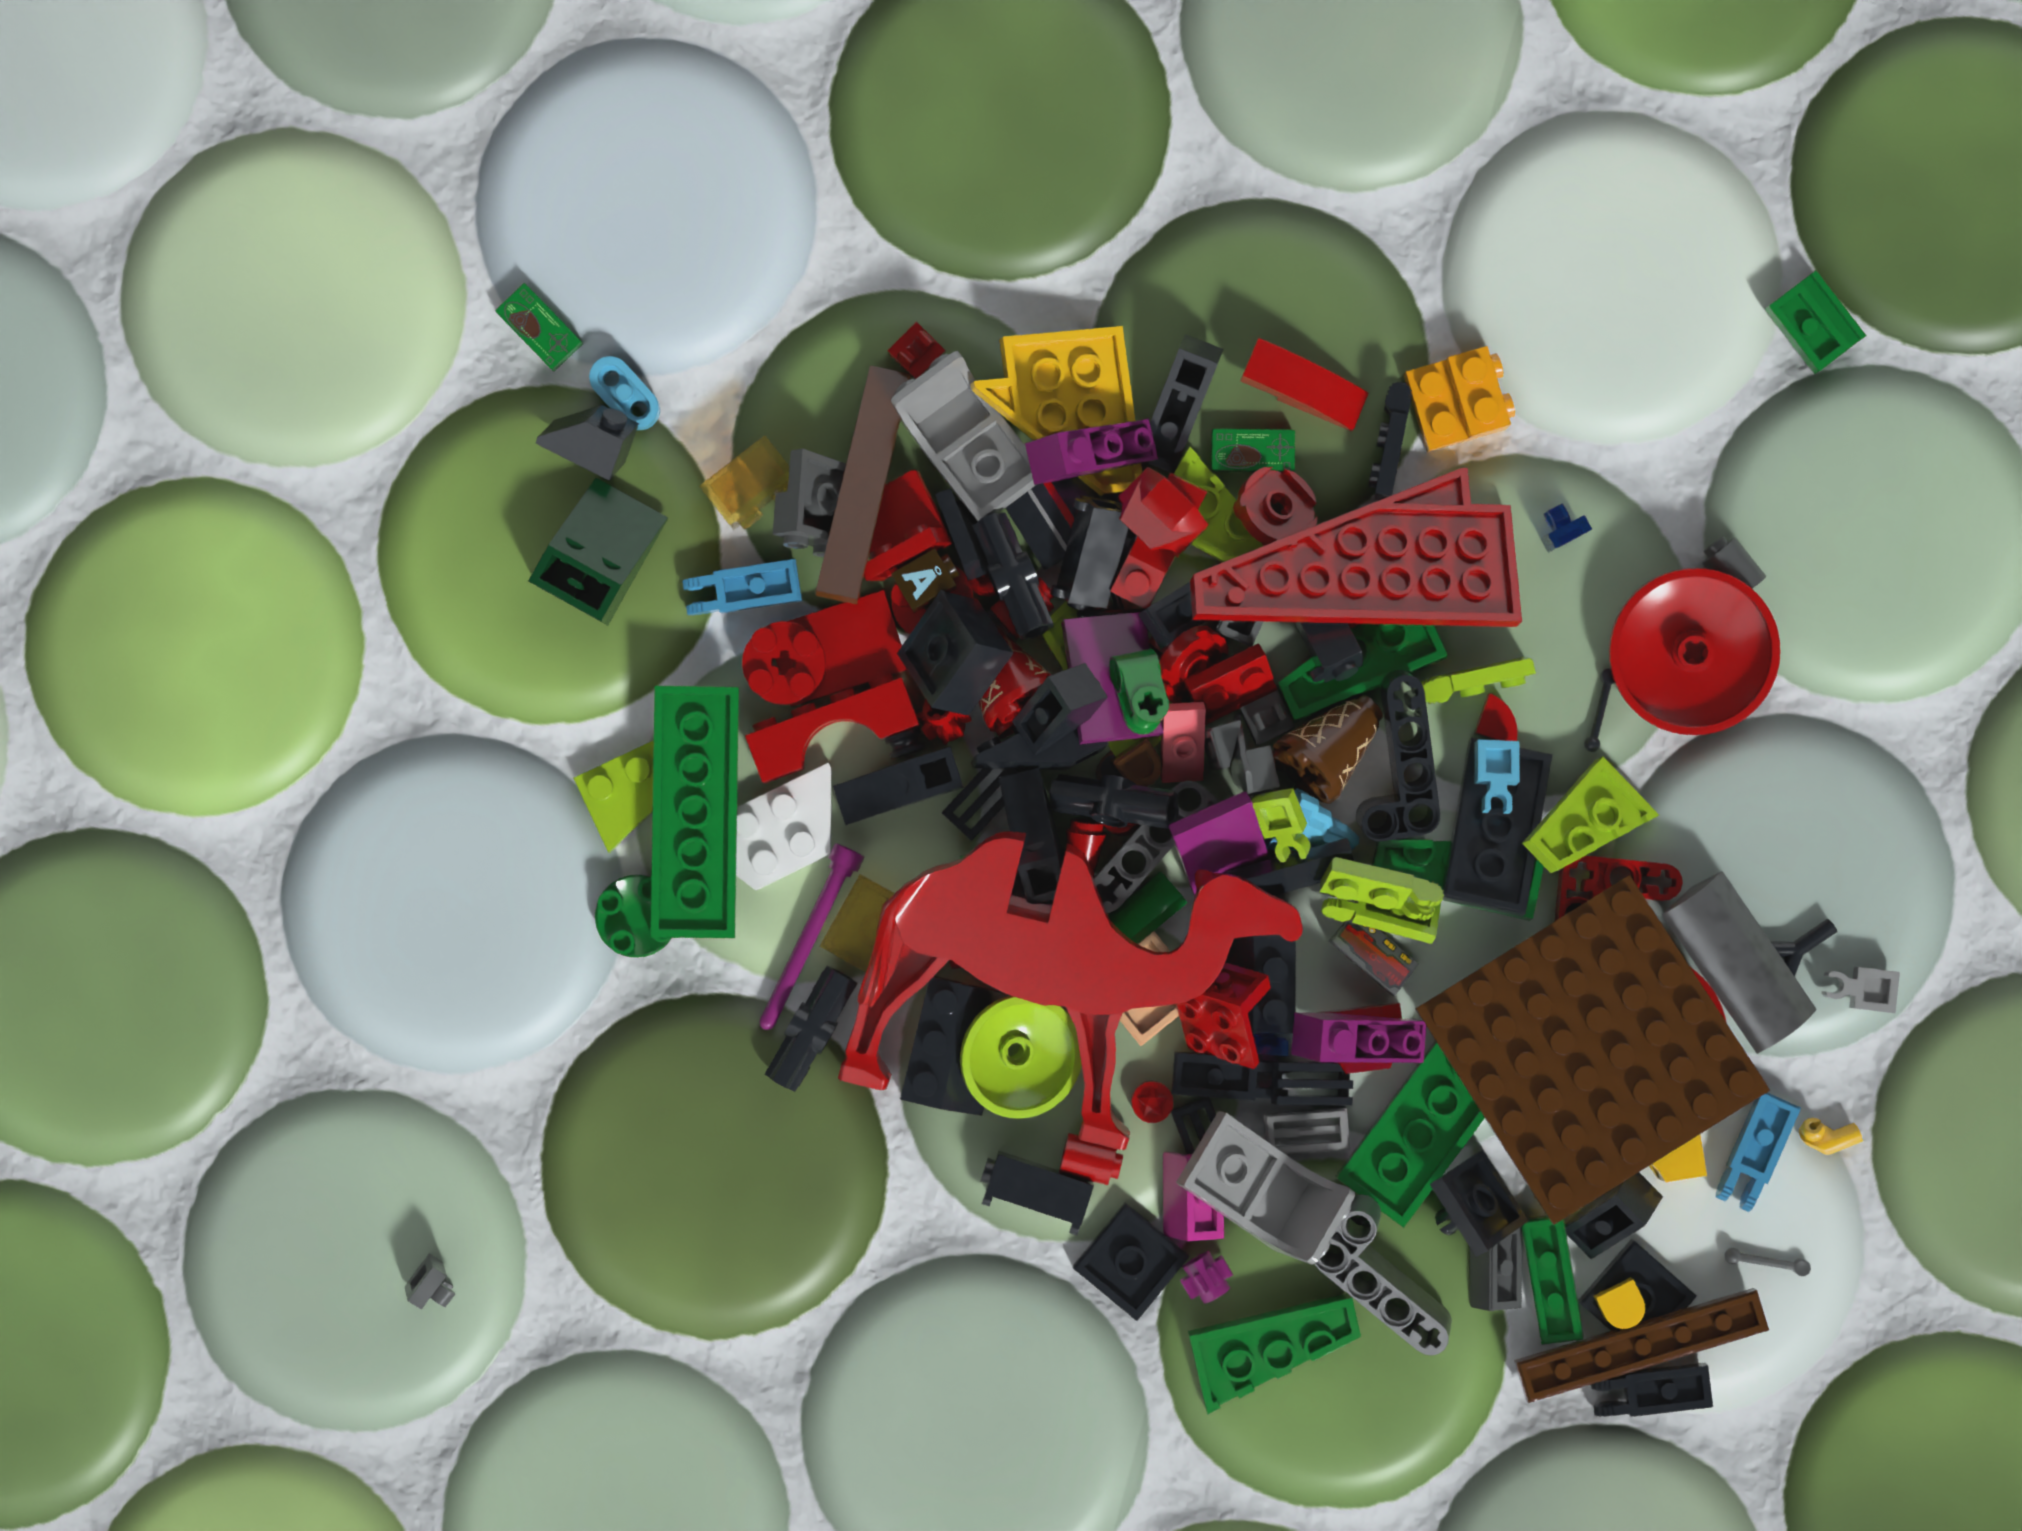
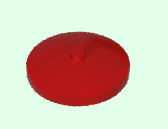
M1706 568L1673 570L1643 584L1629 597L1615 619L1609 640L1611 673L1616 687L1626 703L1650 724L1682 735L1716 733L1746 719L1767 697L1776 679L1780 664L1779 632L1766 603L1751 587L1741 580L1720 571Z

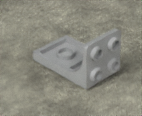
M954 351L951 354H944L931 363L929 370L917 379H910L901 384L892 397L891 403L905 429L976 521L979 522L985 516L999 513L1036 485L1033 482L1024 443L1002 415L971 390V383L976 380L959 351Z
M1222 1111L1217 1112L1176 1182L1274 1251L1311 1265L1315 1264L1328 1251L1333 1234L1340 1222L1348 1216L1351 1210V1203L1355 1198V1192L1350 1188L1332 1182L1305 1168L1228 1113Z

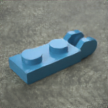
M796 559L713 571V575L688 578L682 581L683 589L689 591H698L712 586L716 587L717 600L699 601L687 605V615L689 616L718 611L723 614L803 601Z
M1768 1092L1754 1100L1726 1163L1728 1168L1720 1179L1716 1189V1198L1723 1201L1729 1199L1742 1172L1752 1178L1741 1195L1739 1207L1747 1212L1753 1209L1764 1184H1768L1801 1107Z

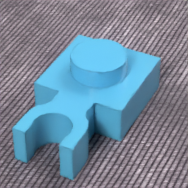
M1478 739L1475 742V784H1487V792L1482 798V813H1488L1491 810V798L1498 797L1504 805L1503 814H1509L1512 811V796L1507 790V785L1516 786L1520 782L1519 741Z

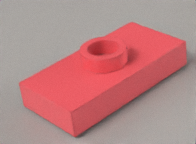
M1204 702L1169 704L1168 712L1162 719L1164 732L1161 735L1162 767L1160 777L1162 783L1203 781L1206 714Z

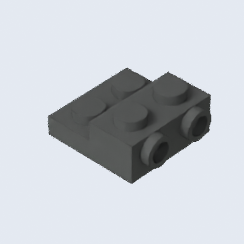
M803 448L791 450L788 491L776 493L773 535L783 537V545L785 547L804 549L808 548L809 545L813 547V555L824 558L846 463Z

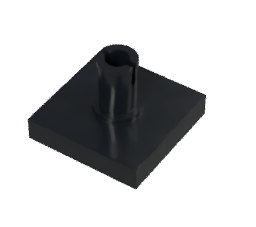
M1483 1149L1430 1183L1445 1207L1435 1214L1437 1226L1451 1219L1449 1224L1440 1229L1441 1232L1446 1235H1453L1459 1230L1476 1257L1494 1247L1529 1221Z

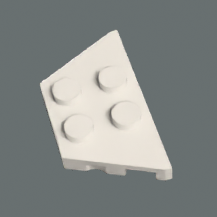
M826 763L737 807L736 876L754 890H759L830 854L832 818V767L830 763Z

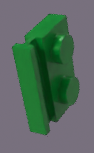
M1817 270L1765 308V311L1814 374L1821 371L1867 336Z

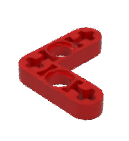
M1584 856L1559 870L1554 922L1564 916L1565 910L1569 905L1573 903L1582 905L1611 887L1610 874L1617 866H1624L1630 871L1638 889L1642 880L1640 867L1645 868L1643 876L1659 877L1661 870L1665 871V877L1672 879L1671 887H1665L1663 894H1660L1658 886L1642 884V895L1648 900L1665 901L1675 898L1683 886L1682 875L1677 868L1666 863ZM1578 862H1582L1583 869L1590 872L1589 879H1582L1580 892L1589 891L1588 899L1577 896L1566 898L1567 890L1576 891V878L1569 877L1570 869L1577 868Z

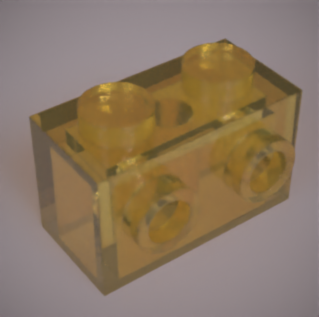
M764 435L699 487L733 530L739 526L747 529L763 516V513L760 511L772 500L775 502L776 493L788 491L789 465L766 435Z

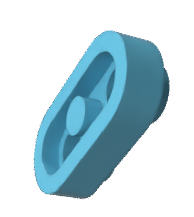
M607 356L593 364L589 374L590 384L611 409L619 410L627 418L639 423L637 430L648 429L657 422L660 415L659 401L624 361L617 357ZM610 373H617L619 375V382L615 386H607L605 384V378ZM638 403H644L647 406L646 413L641 417L633 415V407Z

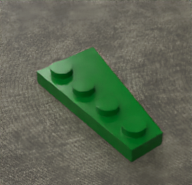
M1358 624L1354 628L1351 627L1350 629L1362 650L1363 666L1358 668L1359 670L1356 674L1342 681L1333 679L1326 683L1324 680L1313 682L1310 672L1317 668L1313 658H1310L1278 682L1279 691L1293 722H1299L1339 705L1350 698H1355L1360 694H1365L1381 687L1383 678L1391 671L1405 670L1412 674L1445 660L1448 655L1435 626Z
M1378 841L1372 866L1411 874L1415 878L1428 880L1430 883H1438V886H1441L1442 889L1451 841ZM1535 857L1526 914L1523 917L1469 905L1464 906L1531 921L1534 918L1544 866Z
M1348 1293L1188 1331L1207 1415L1220 1409L1221 1404L1237 1396L1240 1399L1254 1392L1255 1387L1275 1377L1279 1379L1291 1373V1369L1308 1360L1315 1361L1361 1337L1353 1298Z

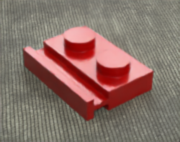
M1259 643L1184 680L1192 702H1204L1206 709L1205 725L1277 690L1266 654Z

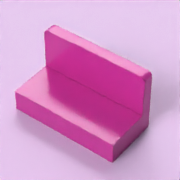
M1164 1152V1235L1184 1241L1224 1239V1216L1176 1183L1193 1154L1185 1155L1175 1152Z

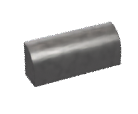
M1723 871L1692 886L1662 914L1757 1054L1789 1036L1802 1026L1817 1010Z

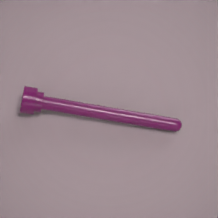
M835 843L828 858L831 859L828 867L831 869V872L760 1018V1026L765 1030H771L775 1027L846 877L851 878L854 871L858 872L865 858L862 854L846 846Z

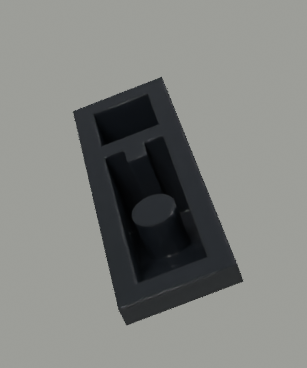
M1185 334L1150 421L1158 460L1146 462L1147 464L1173 474L1175 473L1224 349Z

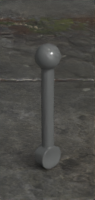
M1729 1248L1724 1254L1725 1260L1729 1264H1737L1740 1261L1793 1270L1799 1276H1806L1811 1271L1810 1263L1804 1259H1797L1791 1262L1743 1254L1736 1248Z

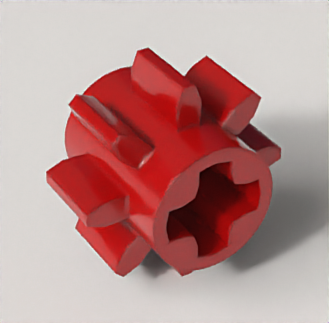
M924 700L923 712L918 713L917 718L923 726L921 730L929 741L938 736L943 744L947 745L948 741H954L964 736L965 723L972 721L970 715L931 708L928 701Z

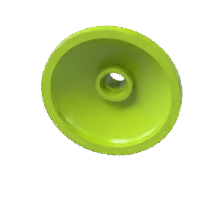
M1007 996L993 1002L975 1017L966 1031L960 1052L962 1077L971 1095L987 1110L1007 1118L1034 1117L1055 1107L1073 1088L1082 1066L1077 1031L1070 1015L1060 1006H1044L1014 996ZM1014 1043H1018V1052L1014 1055H1008L1009 1047Z

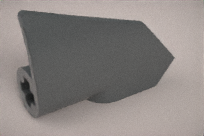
M1241 713L1234 715L1233 722L1241 720ZM1241 724L1230 763L1234 784L1243 792L1246 791L1247 794L1280 787L1271 746L1246 750Z

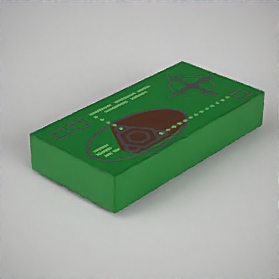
M525 283L495 310L553 372L583 345L582 341Z
M1212 429L1211 472H1255L1264 467H1272L1270 470L1283 472L1285 469L1295 471V430Z

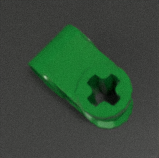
M1147 649L1110 657V677L1118 695L1126 726L1137 734L1153 732L1159 726L1160 721L1166 716L1169 709V700L1162 681L1160 663L1156 652L1153 649Z

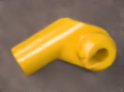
M1812 1117L1804 1120L1799 1128V1135L1802 1141L1825 1155L1833 1154L1863 1141L1861 1132L1855 1123L1833 1130L1822 1124L1820 1119Z

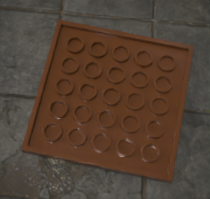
M1630 875L1415 1008L1553 1225L1770 1091L1768 1085Z

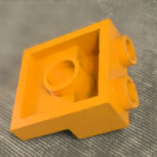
M1488 346L1447 357L1446 360L1404 373L1405 381L1410 386V390H1412L1411 401L1427 453L1506 430L1511 425L1509 418L1515 417L1513 400L1509 393L1502 394L1498 378L1503 377L1502 363L1497 353L1490 355Z

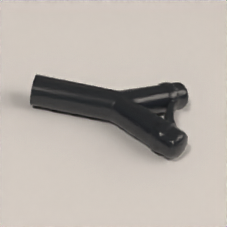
M1826 919L1794 942L1771 941L1779 955L1785 957L1784 962L1795 977L1803 955L1837 933V929L1829 919Z

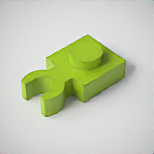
M1294 789L1255 794L1252 804L1264 839L1276 837L1278 843L1275 847V854L1278 860L1286 862L1290 854L1288 846L1294 847L1298 851L1300 859H1306L1310 851V842L1302 833L1307 822Z

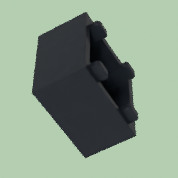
M940 590L897 652V655L931 708L969 716L1014 652L977 599Z

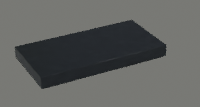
M1471 737L1468 741L1443 882V900L1523 917L1526 914L1535 856L1522 843L1542 820L1553 754L1519 747L1520 782L1516 786L1507 785V790L1512 796V811L1509 814H1503L1504 805L1502 800L1498 797H1492L1490 801L1491 810L1488 813H1482V798L1487 792V784H1475V742L1478 738Z

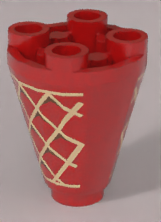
M997 627L1014 653L980 699L979 705L989 730L996 732L998 737L1003 739L1014 733L1015 725L1012 721L1051 674Z

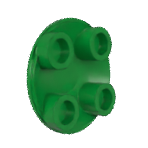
M646 875L624 876L612 882L599 896L595 910L596 928L604 943L617 954L633 958L650 956L663 949L672 939L651 937V877Z

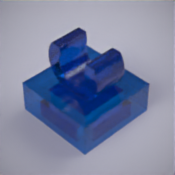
M1562 503L1543 514L1553 532L1542 537L1541 541L1547 552L1550 553L1591 531L1592 527L1585 515L1571 522L1569 513Z

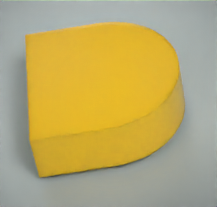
M1631 1277L1593 1296L1603 1317L1617 1328L1628 1329L1634 1327L1644 1316L1645 1303L1634 1279Z

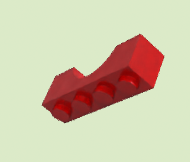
M892 674L876 678L868 682L871 689L858 694L854 693L853 688L841 691L830 696L831 704L816 709L814 703L798 707L791 711L793 718L777 723L776 718L772 717L753 724L754 732L745 735L762 783L766 784L804 770L805 755L811 740L820 730L837 722L858 723L872 730L881 740L920 727L902 677L894 680Z

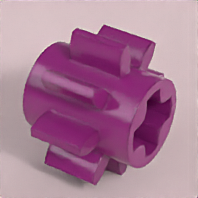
M1206 1251L1182 1266L1187 1276L1181 1278L1180 1281L1190 1299L1199 1295L1202 1302L1206 1304L1222 1296L1231 1288L1226 1279L1233 1276V1273L1222 1255L1214 1259L1210 1251Z

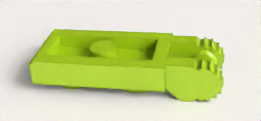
M1519 657L1429 677L1428 680L1425 678L1423 681L1420 680L1425 691L1426 703L1435 704L1436 702H1447L1453 692L1460 691L1461 697L1484 693V685L1500 682L1501 688L1519 686L1526 683L1525 676L1536 674L1533 659Z
M1338 857L1331 860L1320 883L1321 893L1334 895L1342 900L1352 899L1366 902L1381 909H1399L1408 918L1415 920L1418 918L1420 921L1429 920L1433 916L1436 909L1434 906H1438L1444 896V890L1441 889V886H1438V883H1430L1428 880L1415 878L1411 874Z
M1328 898L1322 901L1321 912H1323L1322 915H1325V917L1334 918V920L1340 922L1352 920V923L1432 944L1437 935L1441 903L1438 906H1434L1436 908L1435 913L1426 921H1420L1418 918L1416 920L1408 918L1399 909H1381L1366 902L1355 900V903L1339 900V898Z

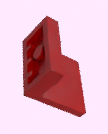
M911 470L885 485L869 552L871 560L867 561L864 573L866 581H884L892 577L891 573L934 548L936 551H939L953 543L932 497L917 470Z
M1225 963L1219 976L1205 992L1187 1002L1176 1004L1187 1047L1198 1053L1214 1055L1230 1063L1255 1069L1259 1064V1058L1248 1013L1270 990L1271 986L1268 975Z

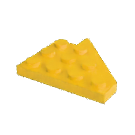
M1123 326L1003 336L999 343L1004 378L978 380L971 383V390L1033 441L1059 432L1135 421ZM1136 464L1078 478L1100 496L1121 494L1142 473L1141 464Z

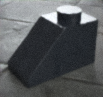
M601 405L553 420L537 437L535 444L610 480L625 464L639 423L627 418L619 410Z
M1083 663L1048 676L1012 722L1032 753L1037 755L1088 721L1108 696L1087 664Z
M1639 1172L1585 1205L1565 1224L1567 1236L1590 1259H1593L1646 1226L1663 1196Z

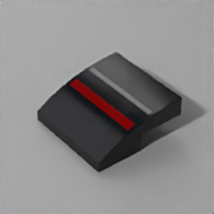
M1078 477L1037 484L1005 508L1044 570L1050 569L1064 558L1077 510L1073 507L1075 498H1080V495L1102 499L1096 491Z

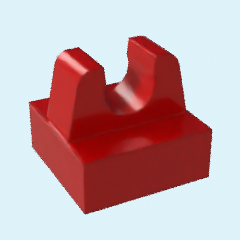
M917 321L887 350L888 354L913 379H917L928 371L935 359L946 354V350Z

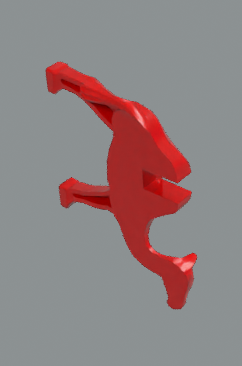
M1005 831L992 835L963 858L923 871L911 881L906 882L882 904L872 955L858 994L859 1007L855 1024L845 1049L846 1057L841 1064L838 1079L876 1090L887 1089L892 1074L881 1059L878 1050L884 1028L891 1016L911 996L925 986L949 960H952L980 981L1005 994L1044 1006L1056 1005L1066 1007L1077 1031L1085 1084L1081 1111L1083 1120L1079 1128L1078 1139L1118 1150H1125L1130 1139L1128 1127L1116 1118L1111 1108V1085L1116 1064L1115 1032L1122 1013L1134 1008L1183 1003L1200 996L1219 976L1234 938L1280 935L1286 941L1293 942L1300 938L1303 931L1300 914L1292 904L1267 893L1251 881L1239 876L1212 873L1205 869H1198L1195 873L1197 891L1185 940L1178 948L1171 952H1154L1136 944L1111 922L1095 886L1085 854L1079 848L1068 843L1052 905L1042 902L1030 904L1027 903L1026 898L1011 895L1026 833Z

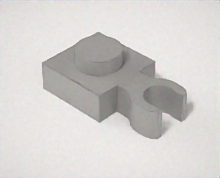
M1854 966L1852 979L1837 971H1826L1824 973V976L1835 977L1839 981V988L1833 993L1822 991L1823 996L1840 999L1851 995L1849 1008L1896 1013L1900 972Z

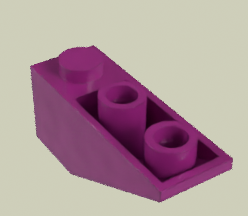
M1149 419L1059 432L1025 443L1034 485L1158 460Z
M1294 1012L1291 1054L1317 1062L1423 1063L1426 1024L1423 1020L1337 1013Z

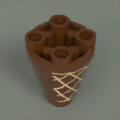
M1360 694L1356 699L1350 698L1287 733L1273 745L1272 754L1276 769L1281 773H1286L1296 784L1294 790L1298 788L1320 802L1331 804L1341 795L1378 731L1379 722L1383 719L1381 709L1371 698Z

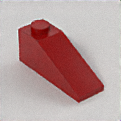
M1170 473L1167 479L1199 510L1208 491ZM1137 537L1110 592L1144 609L1148 608L1155 599L1175 555L1166 549L1152 551Z

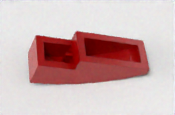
M1258 338L1240 380L1245 384L1278 397L1277 400L1351 432L1354 430L1369 394L1339 375L1261 338Z

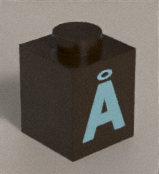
M935 548L891 573L913 613L930 605L940 590L952 592L957 589L953 579L959 576L948 554L940 557Z

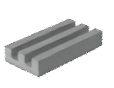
M1346 1107L1263 1113L1266 1141L1286 1155L1350 1150ZM1339 1117V1124L1283 1129H1274L1273 1122ZM1340 1133L1341 1141L1275 1146L1274 1138Z

